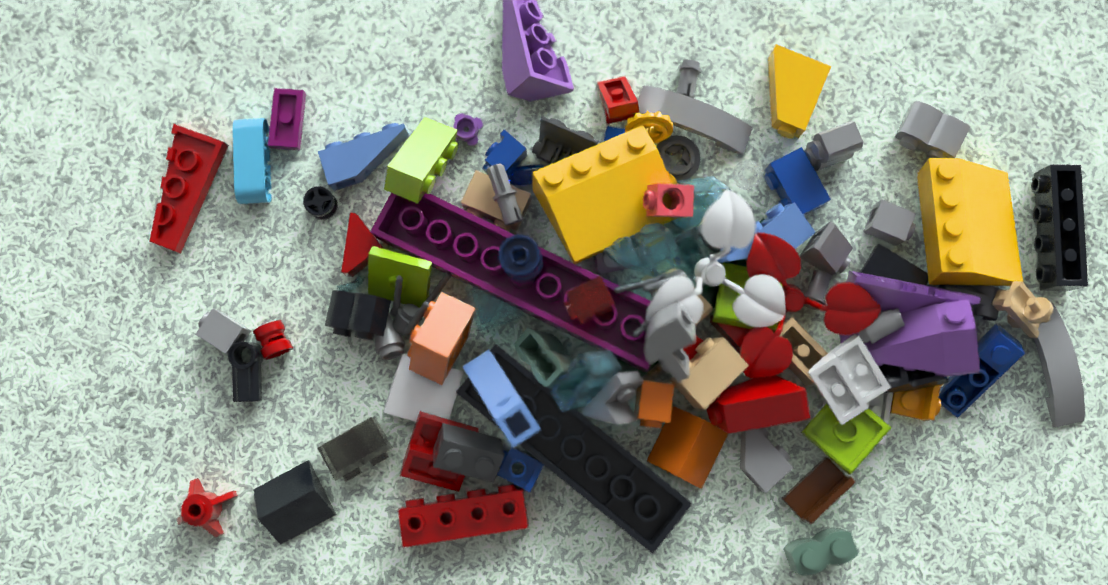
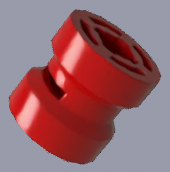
M282 320L266 323L253 330L255 339L262 345L261 354L264 360L276 358L293 350L290 340L286 339L284 335L285 327Z

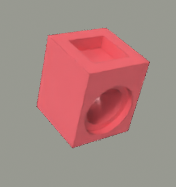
M661 183L647 185V190L643 196L644 209H647L646 216L693 217L694 185ZM665 193L671 197V206L668 209L662 202Z

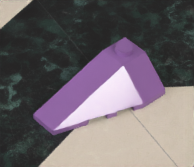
M503 0L502 72L509 96L526 101H535L567 94L574 90L569 67L564 56L557 58L551 44L556 42L553 34L547 33L539 22L543 18V14L536 0Z
M850 270L846 281L866 289L881 306V311L898 308L900 313L933 304L969 300L970 305L979 304L981 299L973 294Z
M969 300L938 303L900 313L905 326L900 327L871 344V341L864 343L878 366L887 364L904 367L903 370L915 371L917 369L935 372L934 375L945 377L980 372L976 326ZM854 334L839 335L840 343L844 342Z

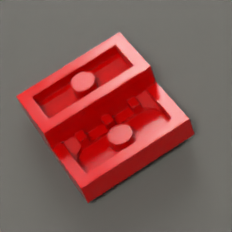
M420 411L407 447L400 476L459 492L465 475L433 467V448L442 423L479 432L478 428Z

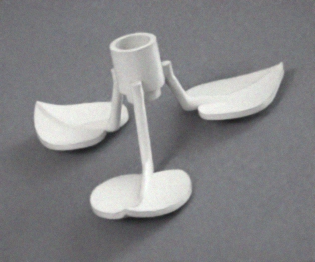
M725 190L719 199L710 206L703 217L701 224L703 238L710 246L714 248L724 247V249L715 255H710V258H703L696 263L694 268L696 289L694 290L692 281L684 276L674 277L666 281L657 290L648 306L646 313L647 322L659 310L679 301L696 325L703 314V303L697 297L702 292V283L709 286H717L722 283L741 294L733 303V311L736 317L747 325L767 327L778 323L784 318L786 314L784 291L776 279L764 274L756 275L748 279L743 289L725 278V268L721 263L717 262V260L730 252L731 246L739 249L747 247L755 234L756 224L754 215L748 204L739 195L730 190Z

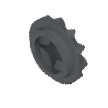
M673 135L658 143L656 147L666 171L672 174L677 182L687 181L697 172L700 165V152L692 140L684 136ZM681 149L684 150L681 154V161L684 164L678 163L672 169L669 168L672 159L668 157V154L675 156Z

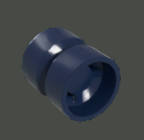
M513 235L502 243L499 249V261L506 275L511 280L518 283H528L540 275L543 269V258L538 244L531 237Z

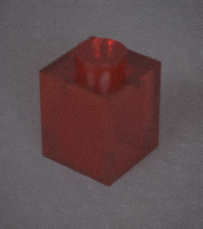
M601 275L567 291L566 296L569 301L563 303L571 320L577 318L580 325L615 309V303Z

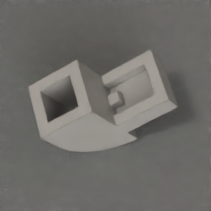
M676 301L656 312L649 320L646 328L645 356L649 364L660 360L663 369L667 373L671 372L677 382L688 378L690 359L682 348L695 343V324L680 302Z

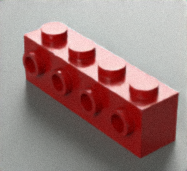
M515 484L498 486V492L486 494L485 488L467 491V497L455 499V493L436 496L437 502L425 503L424 498L406 500V506L398 509L403 547L519 530L529 526L524 489H517Z

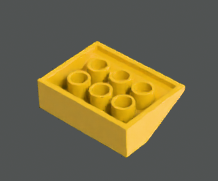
M643 125L533 172V192L574 265L677 219L676 217L646 216L647 209H644L643 196L647 190V185L672 183L659 151ZM665 193L662 202L667 209L671 206V197Z
M929 158L917 173L929 285L1011 286L1013 281L1023 282L1008 173L960 158Z

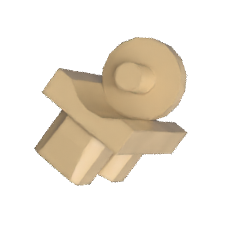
M1013 281L1009 290H998L992 302V305L998 311H1006L1008 313L1007 322L1013 328H1021L1029 338H1038L1039 324L1041 322H1048L1054 309L1052 303L1047 298H1036L1022 281Z

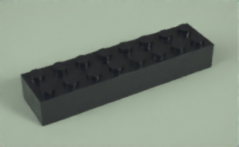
M495 344L490 350L541 428V430L519 443V445L654 554L693 503L550 387L542 385L535 378L534 374ZM468 377L456 393L500 428ZM611 469L621 470L625 474H616L611 479L605 480L609 487L608 492L612 494L607 499L599 491L598 481L605 479ZM618 479H627L629 487L626 494L623 496L615 494L614 490L622 489Z

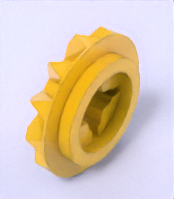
M647 110L645 114L635 113L634 117L627 119L625 126L626 133L643 125L654 144L666 140L673 133V122H671L669 115H661L660 111L650 113Z

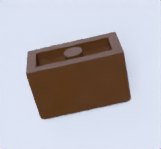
M824 457L781 499L802 522L811 525L856 481L850 476H845L828 457Z

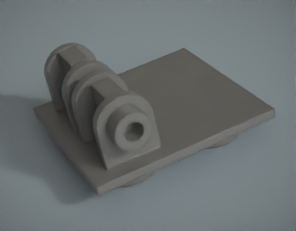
M542 116L539 142L534 144L532 153L536 154V158L550 163L555 151L558 150L553 160V163L558 162L562 153L566 154L565 159L598 145V141L585 131L572 130L558 119L551 118L549 120Z

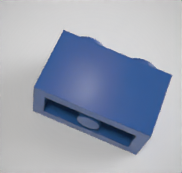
M802 147L771 162L765 169V181L772 191L776 190L781 199L779 203L783 206L795 203L804 216L824 206L831 200Z

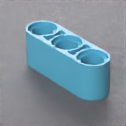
M266 118L234 120L233 122L234 191L238 204L271 202L272 195L268 194V190H271V166L267 164V161H270V147L268 146L269 136L266 134L269 133V125Z

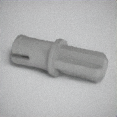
M495 164L487 168L495 192L493 199L497 201L505 226L524 220L516 201V189L512 190L504 166L502 164Z

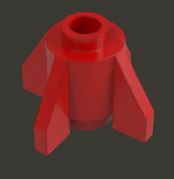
M196 478L189 483L188 496L181 506V515L176 521L178 525L186 522L191 526H201L215 538L224 534L217 520L222 512V503L238 495L235 490L221 496H217L212 492H205L200 479Z

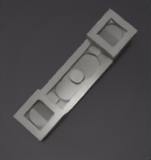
M643 85L638 98V113L645 114L647 110L650 113L660 111L661 115H669L674 126L715 141V146L740 155L744 154L753 127L739 118L692 97L652 86Z
M1052 303L1054 309L1050 320L1039 324V336L1034 339L1050 396L1045 397L1052 426L1059 427L1083 422L1085 419V401L1081 373L1071 338L1058 310Z

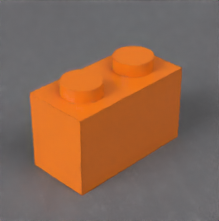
M644 380L637 388L634 414L637 419H640V426L661 428L662 422L670 423L674 384Z

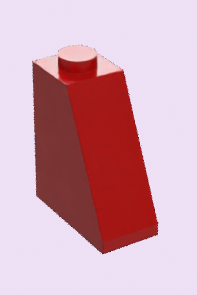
M777 375L753 378L729 387L707 409L710 422L728 434L798 422L810 418L806 389Z

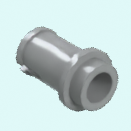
M683 60L682 65H679L678 68L681 73L676 93L694 98L697 78L701 74L702 69L697 61Z
M814 270L807 292L803 294L804 297H809L811 300L825 305V300L823 299L832 275L822 270ZM804 304L807 308L818 310L808 304Z

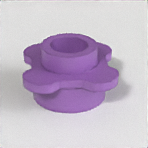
M463 113L457 114L454 118V129L458 130L455 142L461 140L467 142L469 146L476 145L478 143V131L483 127L482 120ZM465 127L469 128L468 132L464 131Z

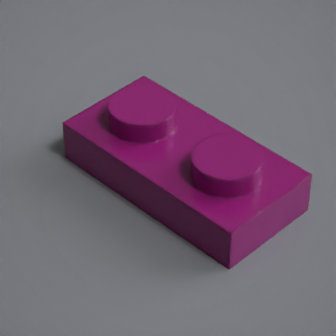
M274 88L268 146L271 149H301L306 101L304 90Z

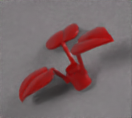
M762 232L755 233L747 257L746 267L748 275L751 278L764 274L771 276L781 283L785 296L786 313L797 312L804 304H808L821 311H826L824 315L825 327L839 335L858 333L870 326L879 316L881 306L866 289L852 282H842L833 286L826 294L825 300L827 305H822L811 300L809 297H804L798 286L788 284L786 279L796 277L801 270V260L795 248L778 236ZM786 314L778 322L774 333L769 327L765 326L754 327L745 335L741 344L740 356L749 365L743 371L746 377L775 376L789 367L793 358V349L791 343L786 338L780 337Z

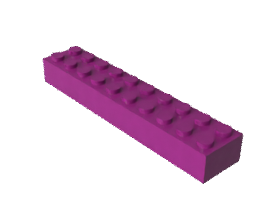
M393 193L390 194L370 231L379 241L412 257L431 261L432 267L444 273H450L452 277L647 373L651 364L648 363L645 356L646 331L638 337H634L633 332L646 321L650 300L631 291L616 294L614 289L620 287L619 285L576 264L574 265L572 262L541 247L539 249L543 258V269L540 275L528 283L515 282L506 275L499 261V249L502 243L514 234L432 194L425 193L419 203Z

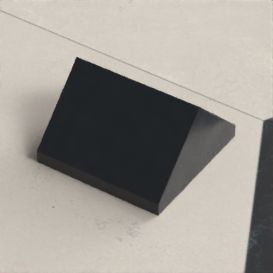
M309 460L253 489L258 520L280 545L336 515Z

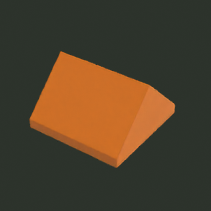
M673 406L670 423L664 424L646 461L702 489L728 433L700 417Z

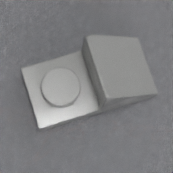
M638 371L616 374L581 412L585 417L616 425L636 422L637 417L627 401L635 396V390L644 380Z

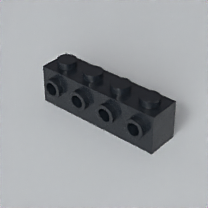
M1049 165L1035 172L1031 182L1032 192L1035 193L1033 220L1037 228V236L1034 241V248L1038 253L1036 279L1039 282L1040 291H1071L1088 286L1081 165Z

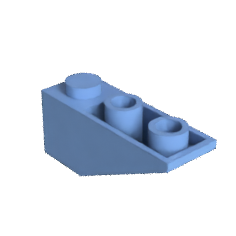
M398 123L388 124L382 127V131L373 134L369 132L360 133L353 137L354 140L345 143L332 142L326 145L325 149L318 151L327 183L332 190L337 191L363 182L409 136L405 125H399Z
M779 203L765 213L767 218L761 223L759 221L755 222V233L762 232L778 236L791 244L795 249L816 233L795 203L784 206ZM753 239L747 247L742 249L731 246L730 252L717 260V262L723 263L747 259Z
M490 350L485 351L463 366L512 447H515L541 430Z

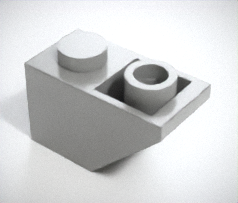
M765 427L741 431L740 469L761 492L767 493L793 469L792 465L788 462L791 457L780 445L775 447L767 439L770 434Z

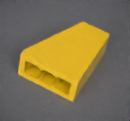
M775 44L768 58L771 127L777 129V133L783 137L799 138L806 130L831 66Z

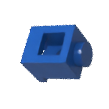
M503 130L500 133L501 142L493 143L485 153L487 158L482 169L488 174L487 168L495 164H502L509 177L527 157V148L507 131Z
M511 447L509 452L503 449L504 457L497 475L531 492L544 465L536 458L514 447ZM515 462L523 464L524 471L521 474L513 472L512 465Z

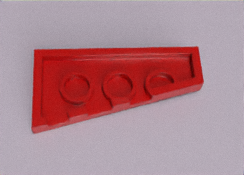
M173 124L171 132L174 135L172 148H168L166 160L169 161L166 177L162 176L160 188L163 189L161 203H158L156 206L149 241L181 254L229 145L221 140Z

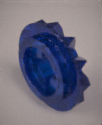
M535 164L512 168V172L507 173L509 182L512 185L519 186L533 184V172L547 165Z

